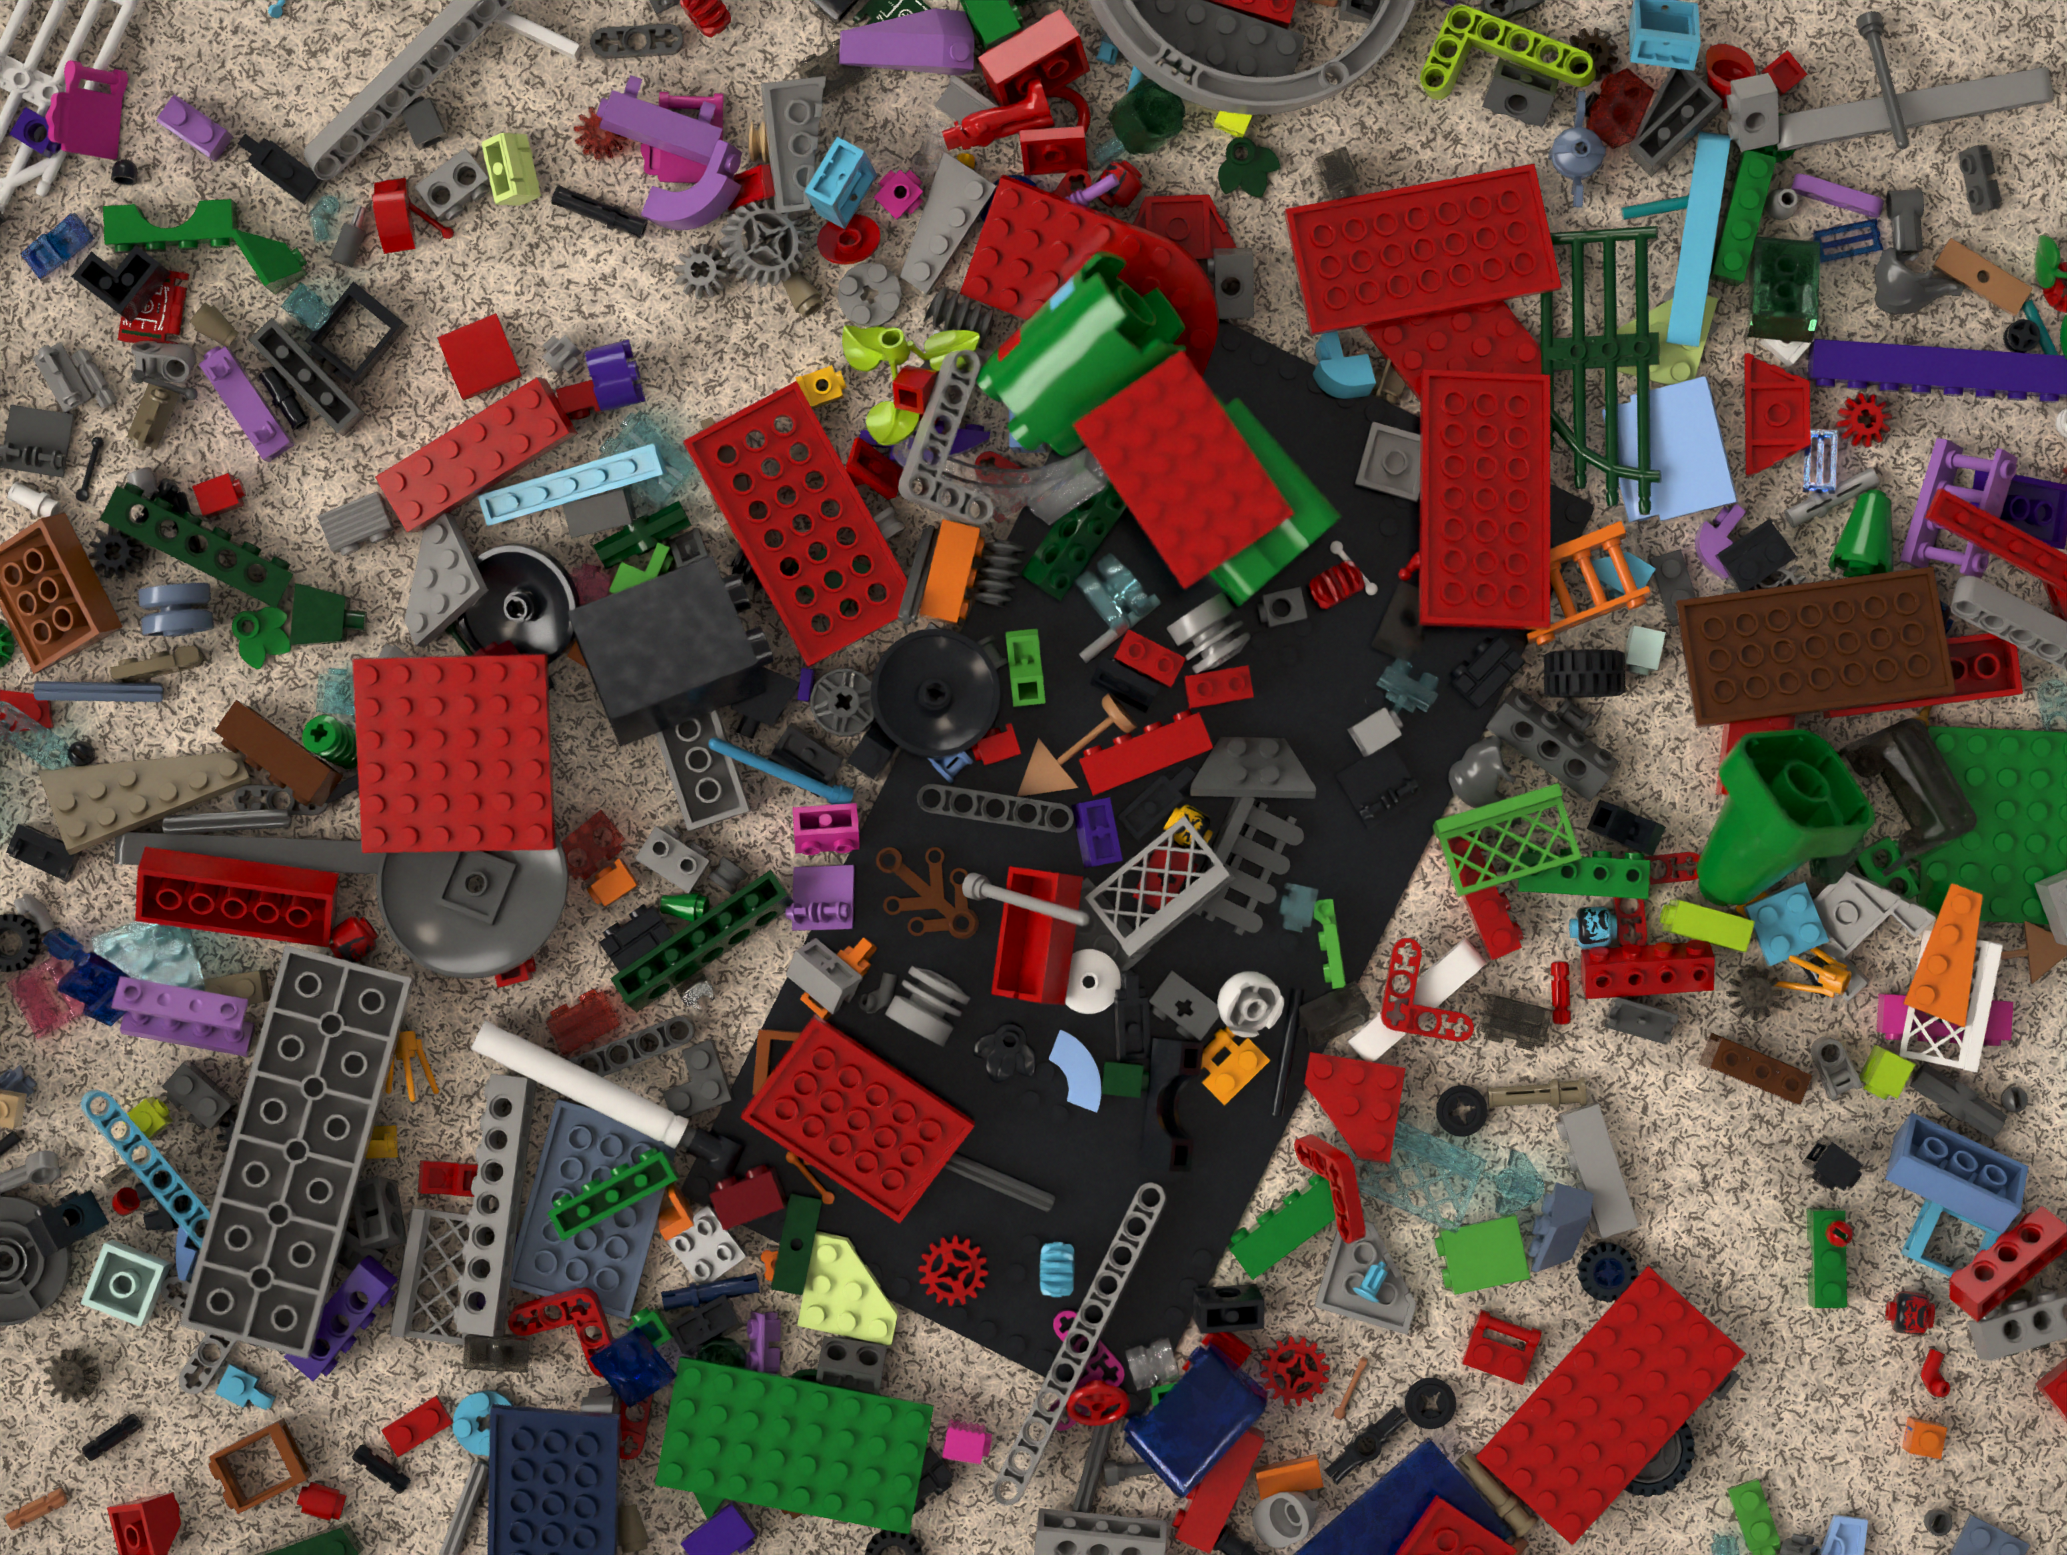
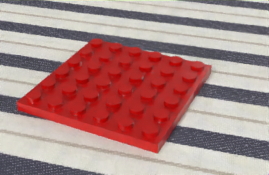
M547 654L352 659L362 853L554 850L556 848Z

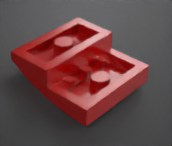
M497 313L437 337L463 401L522 377Z

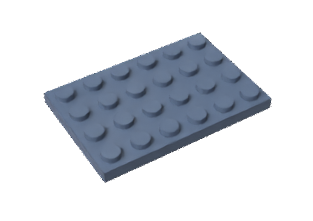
M557 1098L514 1251L510 1287L545 1297L577 1288H590L598 1295L604 1313L629 1320L667 1185L564 1241L561 1240L547 1212L555 1208L552 1203L553 1201L570 1193L572 1198L583 1193L581 1186L596 1178H599L601 1183L612 1177L609 1171L626 1162L629 1168L641 1162L638 1157L639 1155L654 1147L658 1152L666 1149L672 1162H674L678 1145L674 1149L665 1145L663 1141H657L588 1106ZM580 1298L577 1306L583 1305L584 1308H588L590 1302L584 1303L582 1298Z

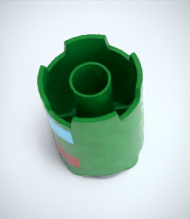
M1106 251L1097 252L988 358L987 362L978 372L976 382L983 392L997 402L1003 401L1015 415L1008 422V429L1014 439L1029 451H1036L1045 442L1064 457H1069L1072 453L1078 452L1085 443L1074 428V423L1181 350L1183 352L1186 350L1183 344L1180 346L1173 345L1174 341L1186 328L1168 299L1158 288H1155L1141 298L1130 286L1117 277L1125 267L1126 262L1123 258Z

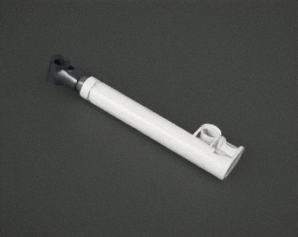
M487 1020L482 1024L471 1046V1050L482 1055L484 1054L496 1060V1062L657 1141L661 1140L669 1147L675 1149L677 1145L687 1148L685 1153L698 1159L707 1160L706 1165L726 1175L732 1176L745 1147L721 1135L716 1138L711 1135V1132L699 1126L697 1129L688 1126V1119L680 1115L676 1116L674 1112L511 1032L509 1033Z

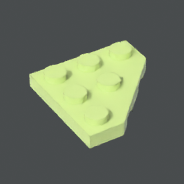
M1706 296L1699 347L1666 343L1673 298L1649 311V333L1659 332L1660 343L1659 365H1649L1650 381L1668 386L1695 379L1718 298ZM1636 319L1618 328L1617 335L1635 334ZM1637 366L1617 367V372L1637 377Z
M816 1231L797 1326L892 1346L899 1312L893 1303L887 1299L880 1288L881 1285L868 1266L864 1265L849 1238Z

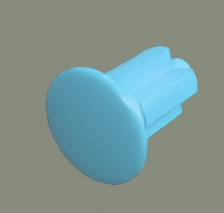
M1379 1261L1377 1266L1371 1265L1360 1287H1353V1290L1362 1298L1378 1303L1379 1300L1375 1297L1388 1274L1384 1270L1386 1264Z

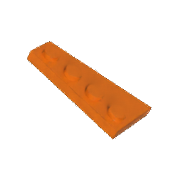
M1950 884L1903 1004L1965 1028L1983 895L1956 884Z

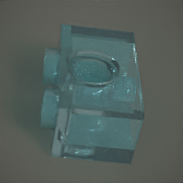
M328 668V674H319L316 712L355 716V701L350 702L345 697L346 687L354 683L353 676H347V669Z

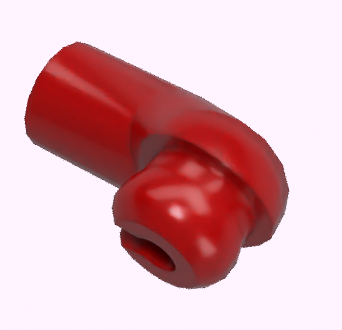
M1930 1348L1920 1376L1931 1395L1943 1398L1949 1394L1951 1389L1949 1382H1945L1939 1371L1945 1354Z

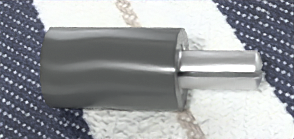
M357 206L350 225L343 224L330 260L353 268L366 233L360 229L367 212L365 207Z

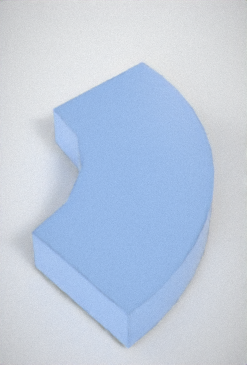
M1060 1029L1049 1060L1058 1065L1067 1077L1069 1086L1067 1101L1097 1113L1101 1100V1079L1097 1065L1088 1049L1077 1038Z

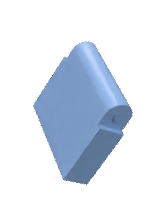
M1703 376L1650 390L1651 470H1661L1662 481L1661 483L1651 482V511L1649 515H1640L1638 509V501H1640L1638 497V481L1619 477V485L1628 522H1640L1659 516L1660 521H1666L1738 503L1708 377ZM1637 394L1630 395L1631 402L1618 404V459L1620 465L1638 468ZM1605 409L1601 411L1605 423Z

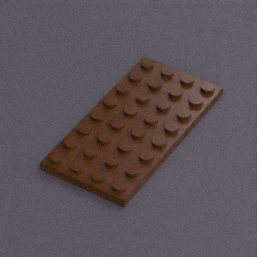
M1933 566L1677 600L1675 603L1696 728L1951 695L1956 692Z

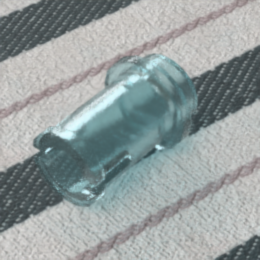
M1123 128L1118 134L1103 144H1096L1097 148L1093 150V154L1103 167L1106 164L1109 165L1115 158L1135 146L1132 137L1120 144L1129 135L1126 129Z

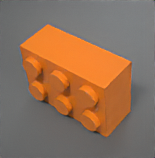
M945 519L942 520L919 612L921 617L958 626L960 619L966 621L970 600L965 599L967 588L974 589L978 571L977 568H973L975 557H982L986 541L985 537L981 536L980 528Z

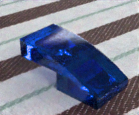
M70 213L49 233L41 234L20 255L36 276L42 279L86 247L95 238L78 215Z

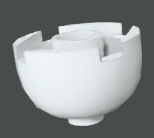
M1250 971L1238 973L1225 982L1220 989L1217 1005L1221 1019L1233 1034L1242 1038L1255 1037L1260 1035L1257 1031L1265 1026L1270 1029L1282 1014L1284 999L1280 995L1279 988L1270 978L1261 973Z

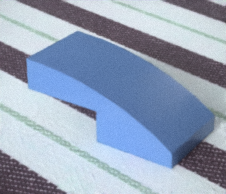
M199 1221L195 1224L194 1231H196ZM179 1226L176 1240V1269L178 1279L188 1281L192 1279L200 1249L191 1245L192 1240Z

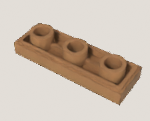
M1952 238L1947 241L1932 266L1958 283L1965 285L1966 288L2013 317L2017 315L2033 289ZM1978 273H1983L1986 276L1985 283H1981L1978 280Z

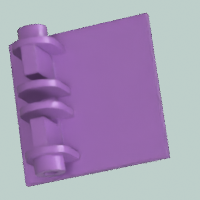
M855 865L793 868V900L795 903L787 906L785 910L786 918L792 920V931L853 929Z

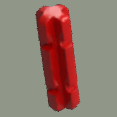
M1568 962L1551 963V976H1554V980H1551L1552 1006H1555V1011H1552L1553 1023L1557 1025L1569 1024L1571 1022V1010H1568V1006H1570V982L1567 980V975H1569Z

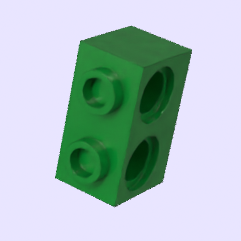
M1882 837L1850 855L1862 876L1888 889L1889 883L1893 878L1900 879L1903 884L1900 895L1907 899H1911L1921 893L1917 887L1921 884L1920 880L1912 868L1907 869L1902 860L1905 853L1896 839L1892 841L1890 837ZM1879 849L1883 850L1887 855V862L1881 868L1877 867L1873 861V856Z

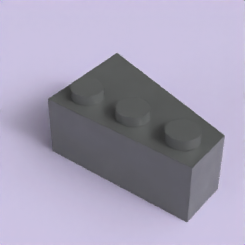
M1671 68L1630 143L1629 156L1652 177L1721 112L1722 99L1692 70Z

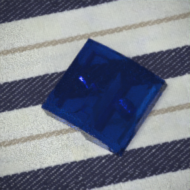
M90 951L59 980L57 991L85 1003L82 1014L111 1027L128 1012L112 1008V1003L120 976L130 977L112 962Z

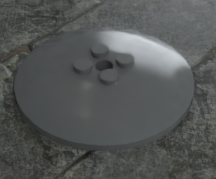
M555 831L556 848L554 850L382 853L377 871V900L383 922L389 934L401 950L412 960L433 972L459 979L487 978L510 971L521 965L538 952L548 941L556 929L566 905L569 887L568 863L557 832ZM474 876H482L484 880L482 890L477 893H471L468 888L470 879Z

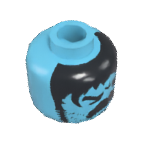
M1604 906L1581 907L1577 910L1575 919L1569 920L1570 938H1576L1577 944L1582 949L1600 946L1607 948L1612 940L1617 939L1616 915L1610 914L1609 909Z

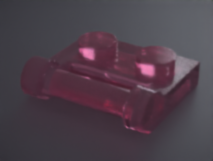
M58 955L45 960L38 966L6 983L37 1039L46 1036L88 1012L85 1003H80L60 965L62 962ZM49 972L69 1008L67 1012H61L42 977L43 974Z

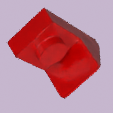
M860 437L854 439L846 464V471L855 487L866 484L887 500L895 498L899 490L898 485L903 469Z

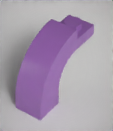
M718 140L704 175L693 187L680 192H671L652 186L641 216L658 226L672 230H690L712 222L731 205L741 188V185L732 180L740 167V158L743 152L728 142Z

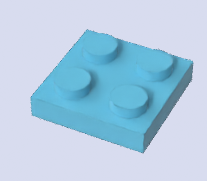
M1803 881L1743 906L1748 919L1755 921L1753 931L1768 966L1789 959L1790 955L1796 956L1829 942L1809 890Z

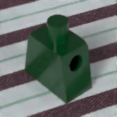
M295 583L290 645L309 646L345 643L347 641L348 629L365 631L367 612L350 610V597Z

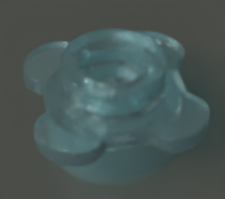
M1718 1533L1713 1535L1714 1543L1711 1546L1713 1555L1740 1554L1737 1541L1732 1535H1723L1722 1537Z

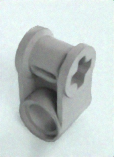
M140 341L131 346V352L135 355L136 368L134 370H141L146 376L164 382H183L187 379L196 363L195 352L185 344ZM173 360H179L185 367L177 366Z
M1825 1036L1815 1040L1811 1046V1055L1829 1098L1834 1101L1837 1099V1095L1852 1088L1857 1090L1862 1088L1860 1078L1850 1062L1842 1043ZM1832 1044L1835 1049L1834 1056L1830 1060L1825 1061L1821 1056V1051L1825 1045Z

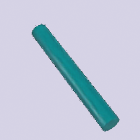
M1689 195L1621 207L1622 218L1627 220L1687 209Z
M2033 300L2025 302L2022 305V309L2027 319L2034 322L2039 328V344L2044 354L2059 355Z

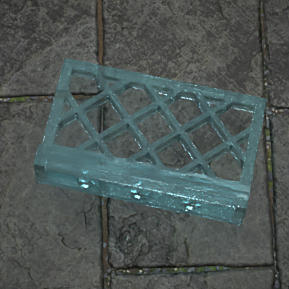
M1397 1120L1392 1151L1398 1148L1405 1151L1410 1163L1396 1168L1391 1157L1390 1164H1388L1390 1170L1376 1175L1370 1161L1355 1159L1356 1156L1350 1149L1348 1156L1352 1160L1353 1165L1363 1162L1370 1176L1361 1181L1357 1179L1359 1191L1455 1234L1459 1231L1479 1176L1487 1162L1484 1158ZM1425 1162L1434 1164L1440 1176L1426 1181L1419 1165ZM1413 1167L1419 1184L1405 1188L1399 1172ZM1393 1175L1399 1191L1392 1194L1383 1191L1378 1181L1379 1179ZM1455 1175L1470 1180L1467 1189L1455 1194L1448 1179ZM1443 1181L1449 1197L1435 1201L1428 1185ZM1422 1188L1429 1204L1422 1207L1412 1204L1408 1195L1409 1192ZM1463 1197L1462 1202L1460 1204L1458 1198ZM1452 1201L1457 1213L1454 1222L1443 1218L1437 1206Z

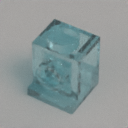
M1285 882L1284 889L1290 890L1289 896L1283 895L1279 914L1284 915L1283 928L1302 932L1303 926H1311L1318 889Z

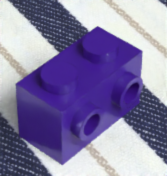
M733 1500L684 1537L680 1544L688 1555H731L736 1550L741 1554L755 1543L752 1538L756 1536L757 1529L736 1501Z

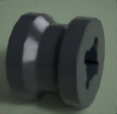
M2021 319L2012 323L2003 333L2004 345L2009 351L2016 353H2025L2033 349L2040 340L2038 326L2027 319Z

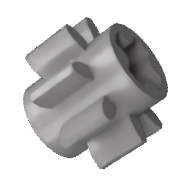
M553 335L543 344L547 352L542 358L557 374L564 369L570 374L580 365L576 357L582 352L566 335L560 340Z

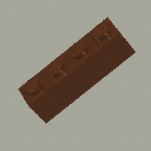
M238 700L233 703L214 730L215 733L224 738L221 741L223 746L235 754L240 750L247 756L244 760L247 764L258 771H261L262 768L271 773L268 777L270 781L282 789L286 785L294 790L291 796L307 807L310 803L322 807L343 777L341 773L314 753L308 751L303 745L268 719Z

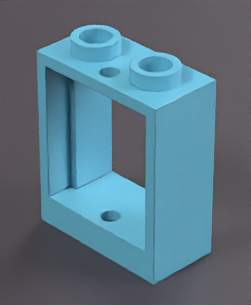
M1633 0L1629 18L1630 62L1694 71L1701 43L1698 3L1677 0ZM1667 5L1668 9L1664 10L1661 7Z
M836 137L804 192L819 216L846 229L875 180L877 173L864 150ZM857 195L858 198L857 200L852 201L851 196Z
M1925 1199L1900 1254L1951 1277L1956 1270L1922 1255L1942 1211L1986 1231L1977 1254L1981 1250L1989 1249L2002 1234L1942 1205Z

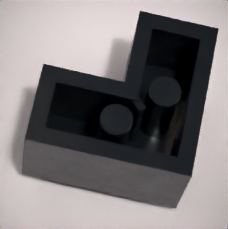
M135 245L116 270L91 251L71 277L132 323L171 273Z

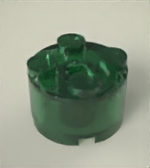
M1145 79L1137 83L1115 103L1113 109L1109 112V121L1116 136L1124 144L1125 150L1133 155L1138 153L1152 154L1161 149L1181 132L1183 118L1186 117L1185 106L1181 97L1162 88L1151 79Z

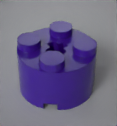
M629 339L585 351L589 374L592 377L593 389L601 412L646 401L642 384H636L635 382L640 380L641 376L637 362H630L629 360L634 358Z

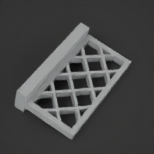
M1184 816L1084 898L1117 938L1128 956L1136 959L1234 880L1235 877L1225 867L1187 817ZM1185 826L1192 835L1190 849L1174 848V835ZM1168 840V847L1161 846ZM1196 841L1203 850H1195ZM1155 850L1167 851L1165 869L1148 868L1149 855ZM1172 852L1190 853L1188 872L1170 870ZM1195 854L1208 855L1215 864L1205 874L1193 872ZM1143 861V867H1136V865ZM1130 870L1142 871L1140 890L1123 888L1124 875ZM1147 872L1164 874L1162 892L1145 891ZM1170 874L1187 876L1186 889L1180 894L1168 893ZM1192 877H1200L1192 883ZM1118 881V888L1111 887L1114 883ZM1105 891L1117 892L1115 910L1102 909L1095 899ZM1122 892L1139 894L1137 913L1120 911ZM1145 895L1162 896L1161 908L1157 913H1143ZM1167 897L1174 898L1168 904H1166ZM1107 914H1114V922ZM1120 915L1137 917L1135 930L1126 938L1118 929ZM1142 917L1149 918L1141 925Z
M412 1205L390 1336L401 1338L405 1336L467 1346L469 1333H462V1337L447 1335L441 1326L454 1316L456 1306L446 1293L458 1285L459 1279L443 1290L433 1275L449 1264L458 1278H460L461 1274L452 1261L463 1254V1248L449 1258L439 1243L452 1233H455L464 1245L465 1240L458 1232V1229L467 1223L468 1214ZM430 1216L444 1218L451 1229L435 1239L428 1230ZM450 1219L458 1220L461 1222L454 1226ZM428 1235L432 1243L425 1247ZM436 1246L445 1258V1261L430 1271L423 1262L424 1253ZM423 1267L427 1274L420 1278L421 1268ZM431 1278L440 1293L424 1303L417 1293L418 1285ZM444 1296L453 1311L437 1321L428 1306ZM417 1299L421 1306L414 1311ZM422 1310H425L435 1323L425 1331L411 1330L413 1317ZM438 1328L442 1334L431 1332Z

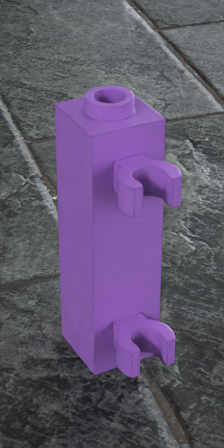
M630 75L624 93L612 90L608 99H601L596 116L602 118L599 128L708 166L722 132V128L710 124L716 105L703 101L696 120L637 99V95L643 79Z
M217 346L208 351L203 356L205 360L199 363V366L261 458L269 463L295 445L231 349L226 346L221 349Z

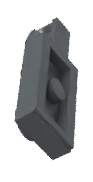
M1681 549L1649 559L1650 565L1656 568L1653 574L1667 619L1670 620L1672 627L1679 625L1675 606L1676 601L1696 598Z

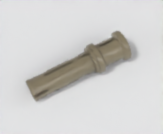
M1579 1077L1578 1081L1564 1082L1552 1079L1548 1081V1084L1488 1087L1489 1108L1548 1103L1554 1108H1559L1560 1104L1580 1103L1581 1106L1587 1105L1584 1077Z
M1470 1449L1465 1452V1455L1456 1460L1454 1464L1466 1474L1496 1507L1494 1510L1496 1512L1495 1515L1498 1518L1503 1517L1515 1531L1514 1535L1516 1538L1523 1536L1537 1523V1516H1531L1519 1503L1520 1498L1514 1494L1510 1495L1473 1455Z

